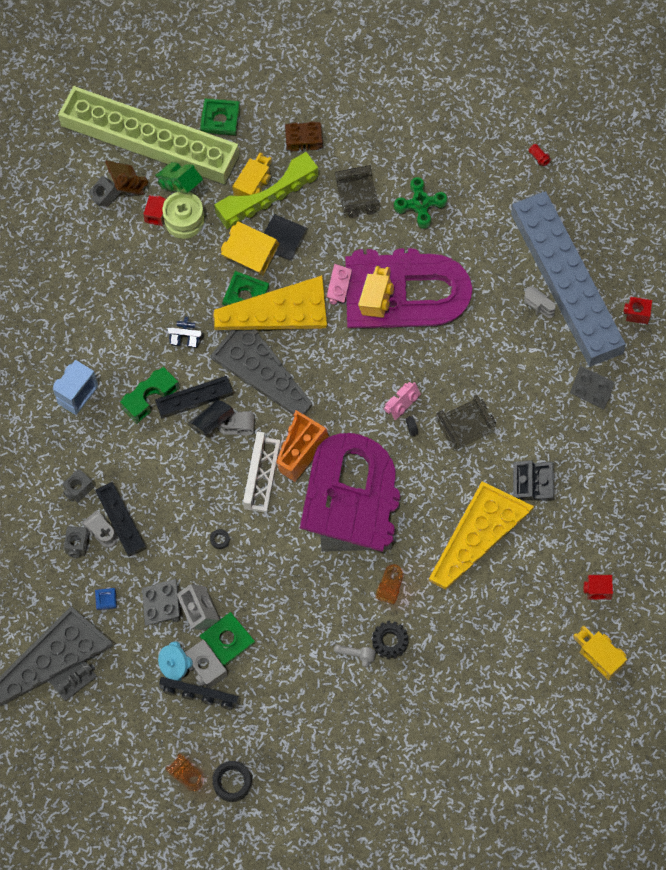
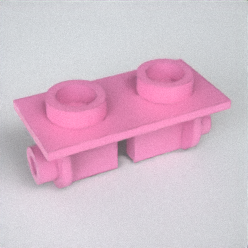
M334 264L326 296L330 300L329 303L337 304L338 301L344 303L352 269Z
M410 382L405 383L396 393L399 398L393 396L385 404V412L388 414L391 412L395 420L421 395L415 382L413 384Z

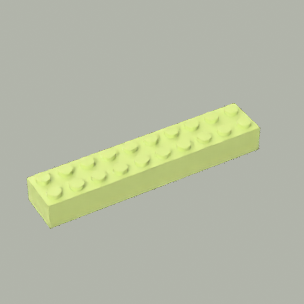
M73 86L58 114L62 127L166 164L176 162L181 167L185 164L194 165L202 177L222 184H226L239 157V147L236 143Z

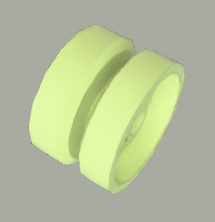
M176 192L165 200L162 210L165 227L170 234L177 238L185 239L197 235L202 230L205 220L202 202L198 196L191 192Z

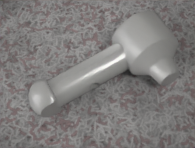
M338 644L334 647L336 654L359 657L363 667H368L369 663L373 662L376 651L370 647L356 649Z

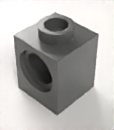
M101 176L89 190V193L93 196L92 201L98 206L104 205L106 207L121 192L117 190L111 179Z
M80 469L62 483L64 495L70 501L74 499L77 503L94 489L92 480ZM75 485H81L78 490L72 489Z
M67 526L64 550L68 556L79 558L86 555L89 537L87 528ZM75 540L81 541L77 546L71 545Z

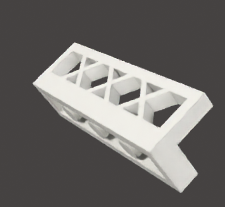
M257 432L243 505L246 510L267 513L280 440L265 438L264 432ZM265 443L275 445L274 451L268 455L264 451ZM268 460L271 463V468L264 472L260 465ZM264 477L268 482V486L260 490L257 486V481ZM259 495L265 500L264 507L253 505L254 499Z

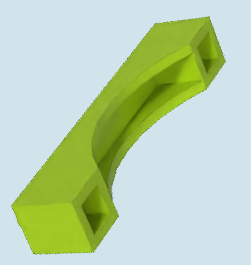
M305 152L291 160L287 171L276 184L260 193L247 196H228L214 204L215 214L225 228L229 229L236 225L237 221L241 222L246 218L253 217L256 212L267 209L275 201L282 200L289 193L298 191L306 183L315 181L318 177V166L308 153Z

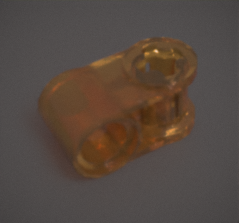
M391 564L385 569L375 599L395 604L403 578L400 566ZM393 573H397V576H394V578L390 577Z
M178 753L174 762L170 766H166L165 770L188 790L193 792L200 790L203 786L200 772L184 756ZM193 776L198 777L196 783H188L189 778Z

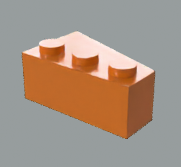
M295 410L292 425L289 426V433L286 441L283 442L276 461L280 473L294 482L312 462L317 447L329 437L324 426Z

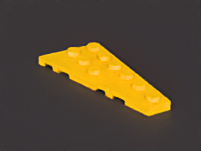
M322 275L215 309L213 311L214 330L326 328L327 321Z
M482 481L431 573L429 582L447 590L534 509V506Z

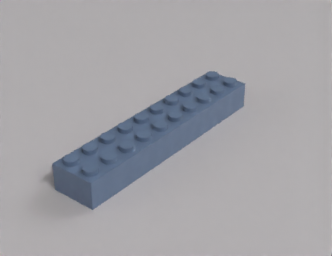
M545 191L513 203L511 215L588 366L591 367L622 355L626 344L547 192Z

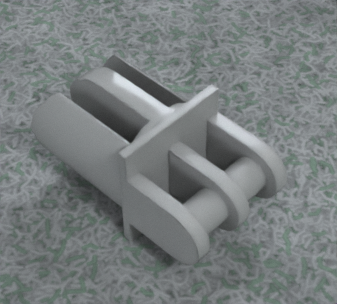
M528 287L525 291L524 302L536 311V315L540 312L547 318L554 316L556 305L549 299L550 294L546 296L535 287Z

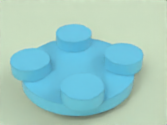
M177 641L171 642L168 646L162 648L159 653L158 662L160 670L169 679L180 681L186 674L187 669L192 667V659L186 656Z

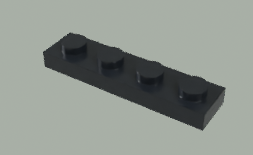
M226 375L155 399V403L162 419L231 396L233 391Z
M113 482L95 489L127 556L130 557L145 550V545Z
M165 677L160 678L159 686L165 694L174 695L176 693L182 695L187 700L196 698L207 705L216 703L227 710H232V708L238 709L239 696Z

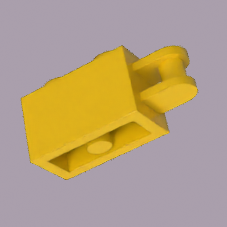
M259 153L256 160L250 158L232 186L233 195L247 196L262 192L264 184L267 185L271 178L269 166L271 165L272 157L269 156L267 158L263 153Z
M376 266L374 274H367L358 305L362 315L384 318L385 311L389 309V297L394 291V285L390 280V267L384 269Z
M582 626L580 628L581 631L573 635L575 641L582 646L580 653L609 681L625 666L627 662L626 654L620 648L616 649L611 644L612 641L607 635H602L599 631L593 635L585 626ZM587 637L590 640L585 642L583 639Z

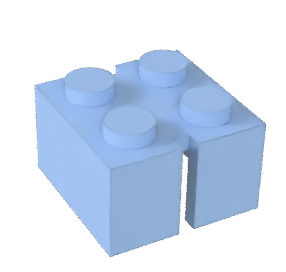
M75 360L67 366L62 378L56 380L53 385V391L57 403L77 415L98 388V383L94 371Z

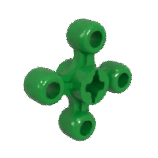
M415 177L410 182V189L414 193L413 198L410 200H406L403 197L397 198L394 201V211L398 214H404L407 210L413 209L418 214L417 225L422 229H426L431 224V216L427 213L428 208L431 206L444 208L448 203V197L444 192H437L434 196L429 197L426 192H423L425 185L423 179Z

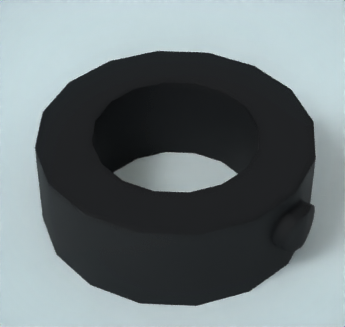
M408 416L406 424L411 436H415L418 434L415 419L413 416Z
M218 529L211 533L210 542L214 548L224 549L229 546L230 538L225 530ZM218 535L225 537V541L221 544L214 541Z

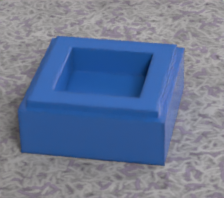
M115 588L95 590L97 610L117 608Z

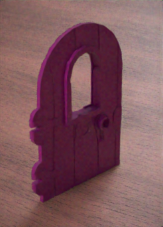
M399 248L392 255H379L373 249H367V254H363V249L355 250L352 256H345L346 268L352 269L346 293L347 328L437 326L449 323L461 316L470 303L472 296L470 277L466 270L453 259L439 254H419V251L414 248H408V253H404V248ZM376 266L384 269L390 267V280L394 285L393 294L389 297V309L385 311L384 318L364 316L358 306L367 274H374ZM406 281H445L452 287L451 294L447 298L438 301H407Z
M339 433L325 439L317 447L313 457L299 529L351 542L381 552L384 546H389L393 542L394 537L392 535L395 532L394 525L388 521L389 513L396 511L399 507L400 492L394 487L395 467L388 452L374 440L360 434ZM348 453L357 454L367 461L369 471L365 489L350 487L339 482L344 455ZM328 496L331 497L329 508L325 507Z

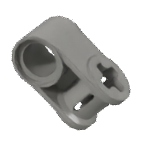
M247 411L235 412L218 425V430L224 435L254 434V414Z
M96 510L82 522V525L87 528L88 532L102 546L111 548L116 544L117 536L113 528L99 511Z

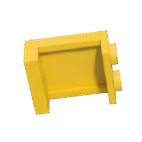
M237 221L236 225H233L230 230L228 241H225L221 247V255L263 276L280 243L276 239Z

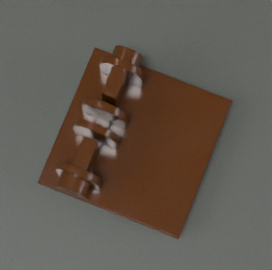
M311 121L308 123L285 124L286 150H290V152L299 151V145H301V151H303L302 144H306V151H308V144H310V150L322 148L321 122Z
M105 161L108 172L111 174L118 191L145 195L143 188L149 184V181L146 177L137 176L132 165Z

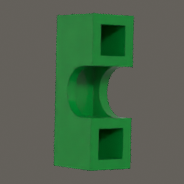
M170 162L155 175L162 189L188 193L203 180L194 165L185 164L181 167L176 162Z
M163 366L159 370L153 371L145 382H140L134 391L125 394L120 401L121 408L138 424L151 413L150 406L145 401L146 398L152 394H158L161 397L173 394L180 389L179 383Z

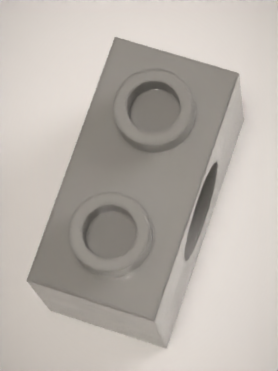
M190 584L177 594L191 629L207 630L219 621L205 586Z
M204 639L184 652L186 656L192 659V667L188 669L195 671L197 674L195 679L201 687L205 685L206 688L210 689L227 677V671ZM206 662L209 664V667L200 669L199 665Z

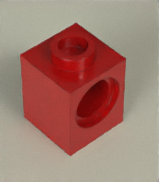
M149 195L143 213L145 223L163 226L164 216L162 208L166 199L162 196Z
M630 296L629 303H625L623 314H627L626 321L648 325L653 300ZM633 309H639L641 312H636Z
M588 575L587 581L583 582V592L587 593V600H611L613 596L612 575Z

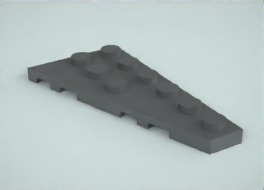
M231 330L210 355L213 361L294 415L295 410L305 415L312 407V402L300 386L295 383L290 373L286 371L281 361L260 337L257 330Z
M71 606L0 676V706L114 646L113 643Z

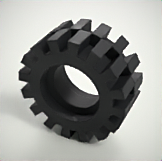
M387 621L386 624L382 622L379 627L375 628L372 646L376 654L379 653L380 657H387L389 660L391 657L396 659L397 656L403 655L408 646V635L406 629H403V625H397L395 621L393 623ZM386 634H394L398 638V642L393 647H387L382 642L383 637Z

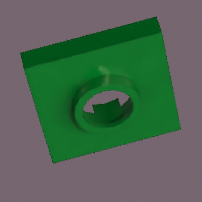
M204 98L200 131L236 135L240 101ZM222 114L226 116L227 120L224 123L222 121L214 122V117Z
M234 271L222 305L227 306L245 300L238 297L241 291L250 292L252 297L265 294L269 283Z
M231 612L199 635L200 639H204L223 667L255 644L254 639ZM226 631H230L234 635V640L230 644H223L219 638Z

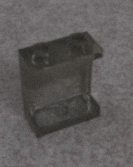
M371 165L335 172V182L344 218H355L362 214L371 215L380 211V202L377 199L372 179Z
M474 395L472 401L447 413L443 410L436 413V422L453 452L494 433L496 421L492 414H488L485 401L480 399L478 395Z

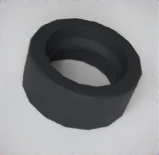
M227 761L216 768L212 784L216 794L222 800L237 802L248 795L252 779L249 770L242 763ZM228 770H236L243 775L244 785L236 793H228L221 788L220 778Z

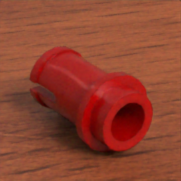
M534 144L529 148L528 152L533 155L539 165L544 167L551 161L550 155L545 153L538 144Z

